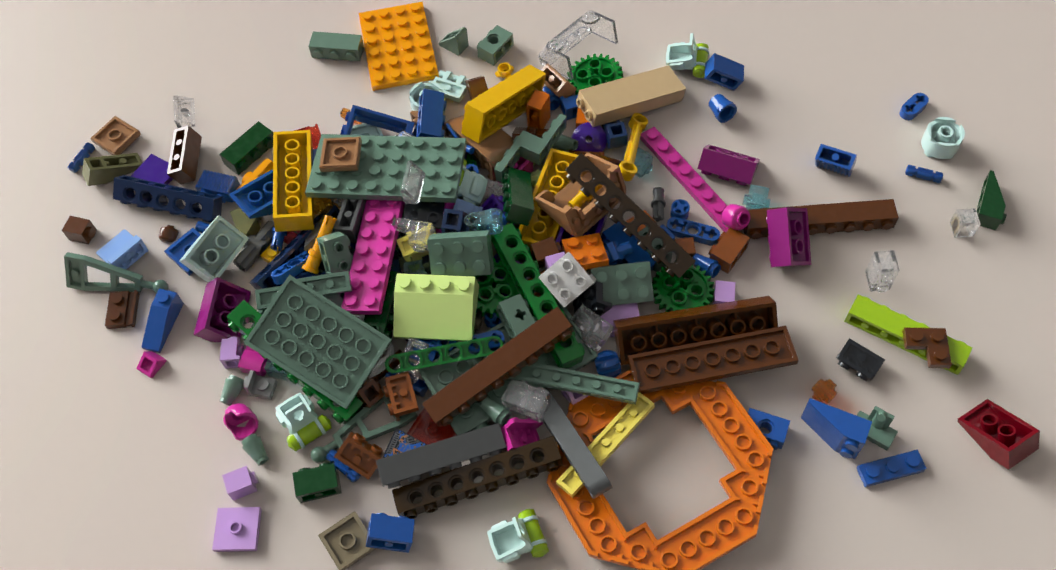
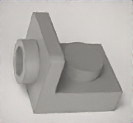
M250 370L248 376L244 379L243 386L249 396L272 400L278 381L275 378L258 376L255 371Z

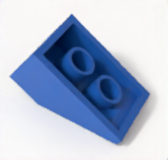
M273 169L229 194L231 199L249 219L273 214Z
M809 398L801 415V419L835 452L840 453L845 458L856 459L865 445L872 421Z

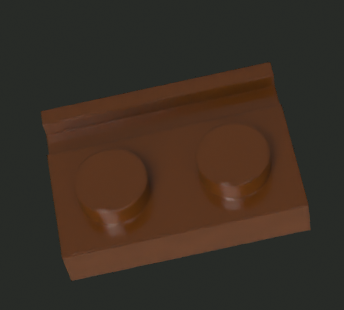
M134 290V292H110L105 319V327L107 329L126 328L127 326L135 327L140 295L137 290Z

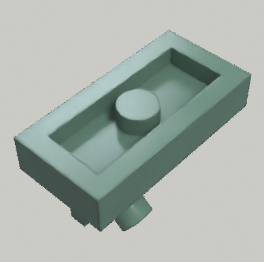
M877 406L874 407L870 415L859 411L857 416L872 421L867 440L887 451L898 433L897 430L889 427L895 416Z

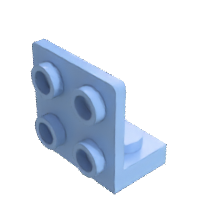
M124 229L100 248L96 254L106 263L127 269L149 250L140 237L137 235L132 236Z

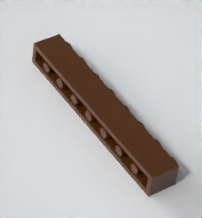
M894 199L790 206L791 208H807L809 235L818 233L832 234L835 232L849 233L859 230L871 231L873 229L888 230L894 228L899 219ZM785 207L748 209L750 222L743 229L744 234L752 239L768 237L767 210Z
M556 307L427 399L422 405L436 425L439 427L449 425L453 422L455 416L459 413H466L473 403L484 400L488 396L487 393L493 389L501 388L505 380L519 375L522 368L526 365L534 364L544 352L546 354L551 352L558 342L569 339L572 336V332H574L571 323L561 310Z

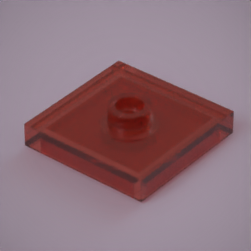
M423 408L407 432L410 436L427 445L455 436V432L450 424L445 427H439L425 408Z

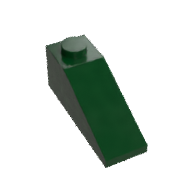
M990 170L983 183L973 224L996 230L1000 224H1004L1007 214L1004 213L1006 205L995 173Z

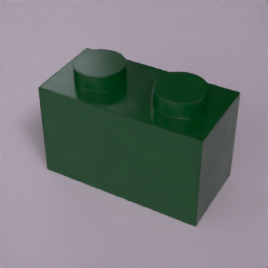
M322 463L319 467L301 468L298 472L292 473L295 496L300 503L342 493L338 469L334 463Z

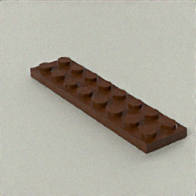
M786 325L628 355L632 378L634 382L640 383L639 392L641 394L796 365L799 361Z

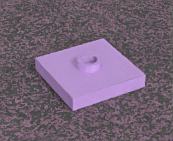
M260 507L218 508L212 550L214 552L257 551L262 509Z

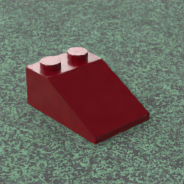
M986 399L958 418V423L987 455L1008 470L1039 449L1040 430L989 399Z

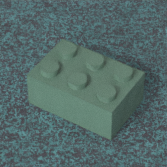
M490 230L431 234L427 239L431 275H491L494 269Z
M650 261L615 264L590 269L596 281L603 283V301L612 303V305L654 301Z

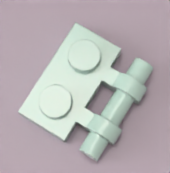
M440 70L439 77L436 76L433 81L442 87L446 99L460 103L467 91L465 81L469 79L463 75L457 76L453 72Z

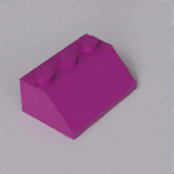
M708 144L703 148L697 169L701 170V173L705 175H712L713 173L719 175L718 178L729 181L730 178L737 180L736 183L739 185L747 186V184H751L760 159Z
M785 207L767 210L766 222L768 224L769 260L771 267L812 265L807 208Z
M219 277L207 283L194 335L210 342H221L222 339H228L233 336L241 338L240 332L235 333L228 327L229 322L226 316L243 300L249 303L251 291Z

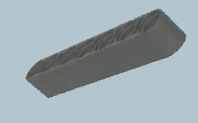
M545 387L530 396L529 400L551 435H554L555 441L591 497L595 499L612 489L613 487L608 477L548 388Z

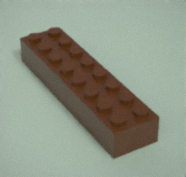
M770 296L618 319L613 320L619 361L621 365H628V355L778 327L776 302Z

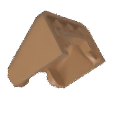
M464 115L444 123L445 138H454L446 126L449 123L459 138H466L467 145L475 148L474 153L471 155L480 161L482 169L486 168L488 170L487 178L494 183L496 181L495 165L497 162H501L505 151L513 145L514 140H512V137L502 129H499L480 143H476L461 134Z
M589 152L586 153L585 156L626 194V185L620 167ZM584 171L581 173L580 178L584 182H589L592 179V175L590 172ZM570 182L555 196L548 190L538 194L535 197L537 205L574 237L585 234L608 213L605 208L601 210L594 204L596 200L593 197L580 208L568 206V202L579 193L582 187L577 182L574 184ZM603 186L596 194L599 196L604 195L606 188ZM612 198L609 201V206L613 209L620 201L617 198Z

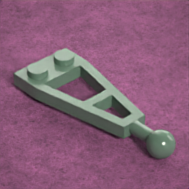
M70 252L64 255L66 286L68 288L84 291L134 292V290L141 292L143 288L152 289L156 294L159 289L168 290V284L164 280H157L155 282L143 280V275L86 255ZM87 266L110 273L111 283L88 282ZM119 277L135 283H119Z
M384 395L370 408L364 407L332 435L334 441L324 447L317 446L313 448L310 454L311 459L316 463L325 461L329 451L340 448L343 444L342 438L357 425L363 433L361 435L365 437V441H369L395 431L396 428L404 427L417 419L418 415L416 412L400 416V421H394L368 431L362 420L383 402L388 407L387 404H390L391 400L390 397L386 398Z

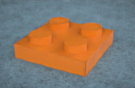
M600 233L562 239L564 253L570 252L585 270L609 265V259Z

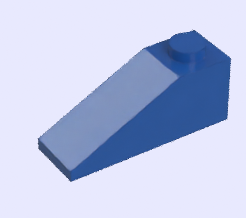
M164 289L158 290L150 307L141 346L142 349L161 353L184 304L177 292Z

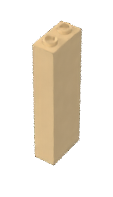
M668 65L579 90L576 104L584 113L586 120L590 122L592 127L632 116L634 113H643L683 100L686 87Z

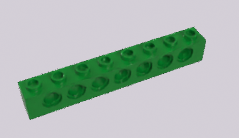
M513 223L492 230L491 242L518 293L528 302L531 315L535 316L538 321L547 314L542 311L543 309L552 311L558 307L557 299L539 279L541 275L539 265L536 260L531 258L530 249L527 244L523 243L520 230L515 228ZM508 245H514L515 248H510ZM519 260H520V261H523L524 263H523V264H518L516 261H519ZM525 277H532L533 280H526ZM534 293H540L542 296L537 297ZM560 309L561 312H562V313L564 314V316L566 317L565 312L563 311V309ZM575 331L572 332V336L566 341L561 340L550 352L559 368L567 369L581 363L585 350L583 345L577 342ZM560 343H567L570 347H562Z
M243 300L226 317L229 322L228 327L235 333L240 332L245 341L262 315ZM249 322L254 323L252 328L244 327ZM272 362V365L281 372L283 370L288 374L287 378L296 385L298 383L302 386V391L311 398L313 396L317 399V404L326 411L328 409L333 413L332 417L339 424L342 422L346 424L363 409V402L357 397L354 398L348 409L333 405L334 401Z

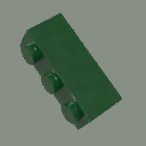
M258 121L219 154L224 165L237 175L241 174L267 150L273 147V131Z

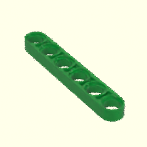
M490 336L394 354L386 359L385 367L391 373H398L489 356L495 352L489 348V342L492 339L498 340L500 347L504 345V342L498 336ZM472 343H477L480 346V351L476 355L469 352V346ZM451 347H457L460 350L458 358L450 357L449 350ZM433 350L438 351L440 354V359L437 362H432L429 359V354ZM413 354L420 357V363L417 366H413L409 362V358ZM392 358H397L400 361V367L396 370L392 369L389 365Z

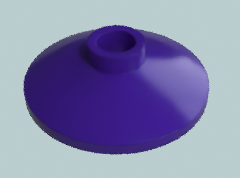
M590 122L583 123L572 134V138L578 141V148L574 151L603 152L606 147V133L601 126L592 127ZM588 136L592 137V141L590 143L586 142L585 140Z

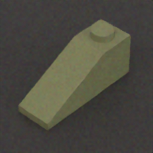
M138 153L84 158L82 175L88 186L107 184L114 181L116 177L136 171L143 162Z

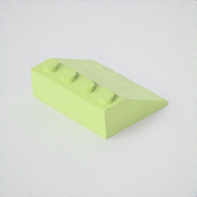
M397 273L394 289L393 337L444 341L473 340L479 284L476 277Z

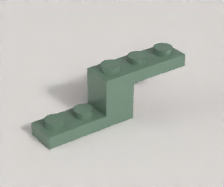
M560 113L557 119H553L549 130L543 133L542 138L524 130L519 136H516L511 148L505 151L501 162H497L495 165L496 180L501 182L503 174L508 172L509 167L513 168L520 157L540 165L566 129L567 116Z
M349 271L298 279L323 296L352 292ZM281 286L255 290L257 309H267Z

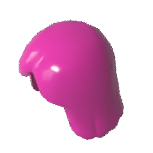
M237 403L225 410L224 424L231 430L236 440L241 441L247 436L255 434L259 425L258 419L245 404ZM249 420L245 427H237V425Z

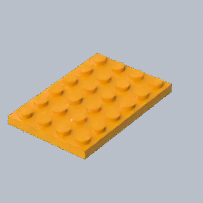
M423 1L359 13L373 91L434 80L436 76L439 77Z

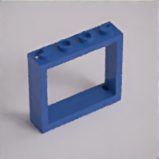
M352 105L351 112L346 113L345 121H347V125L343 124L340 135H350L354 121L397 133L406 131L412 134L414 122Z

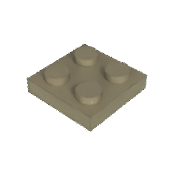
M355 511L318 535L339 570H346L377 549L366 547L368 531Z

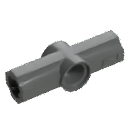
M267 221L256 235L252 234L248 237L245 248L233 260L234 265L240 270L248 271L254 262L261 257L260 255L270 246L273 238L272 229L275 227L273 221Z

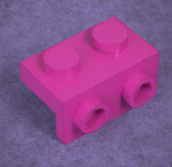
M518 417L509 419L507 424L501 427L507 451L540 440L536 429L543 424L542 420L533 418L519 419Z

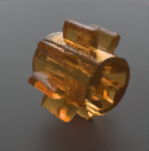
M820 379L811 389L814 392L812 398L828 404L837 395L835 391L837 385L831 379L826 381Z

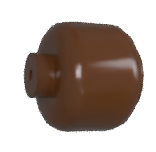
M172 225L161 227L159 239L161 241L174 242L179 231L174 229Z

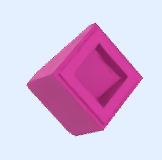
M144 351L136 369L153 378L167 360L153 351Z

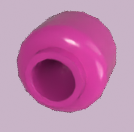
M730 204L722 213V222L728 228L742 230L750 222V213L744 206Z

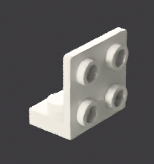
M567 252L539 276V279L563 307H566L596 281L593 274L589 275L570 252Z

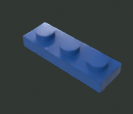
M918 449L857 466V471L864 487L918 474L927 469Z

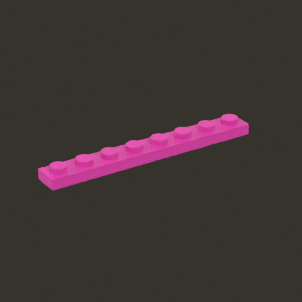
M655 127L641 133L640 140L724 232H727L729 228L722 222V213L727 207L723 200Z

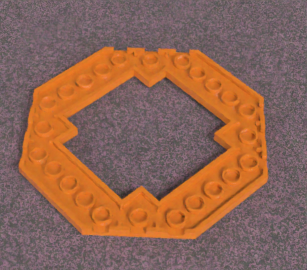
M631 370L615 377L617 379L633 381ZM718 380L717 382L707 381L643 394L653 403L662 399L672 415L690 405L735 469V471L719 479L720 485L729 496L728 500L659 540L656 539L646 522L626 532L603 494L593 499L586 487L583 486L572 498L556 484V481L571 464L558 446L563 466H560L556 471L550 472L546 483L589 557L638 570H700L756 537L773 447L728 385ZM587 396L574 405L569 404L567 418L588 447L594 441L593 436L601 433L628 403Z

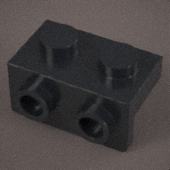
M595 281V283L574 299V318L584 323H592L612 308V303L603 301V283Z
M850 338L836 357L839 360L838 365L847 370L851 367L857 371L856 375L865 381L868 378L873 380L885 362L884 358Z

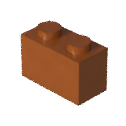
M729 228L727 232H723L720 235L719 243L713 245L708 253L711 259L718 261V264L721 265L720 270L729 274L748 248L750 237L732 228Z

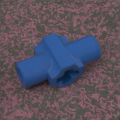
M612 241L604 245L609 265L618 264L624 260L623 256L633 253L629 241L619 245L617 241Z

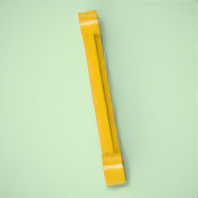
M634 113L628 122L631 132L624 160L619 165L624 181H632L638 171L634 162L641 132L644 131L648 124V119L640 113Z

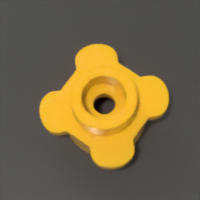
M506 62L500 63L495 76L507 79L512 71H514V67Z

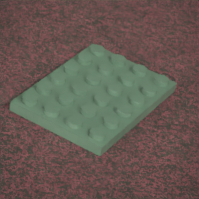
M289 274L244 341V344L343 408L348 409L358 391L362 388L392 342V339Z

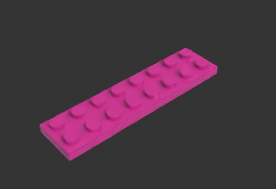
M366 200L350 269L352 292L344 294L342 308L353 315H381L405 201Z

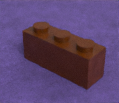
M189 125L174 130L167 175L181 185L196 180L202 136Z

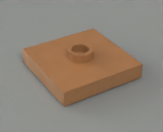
M114 116L90 139L108 153L120 155L141 133L133 126Z
M361 137L324 138L319 165L320 171L358 170L362 145Z

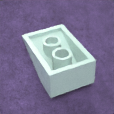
M218 215L191 245L179 262L209 283L217 277L220 278L249 238Z

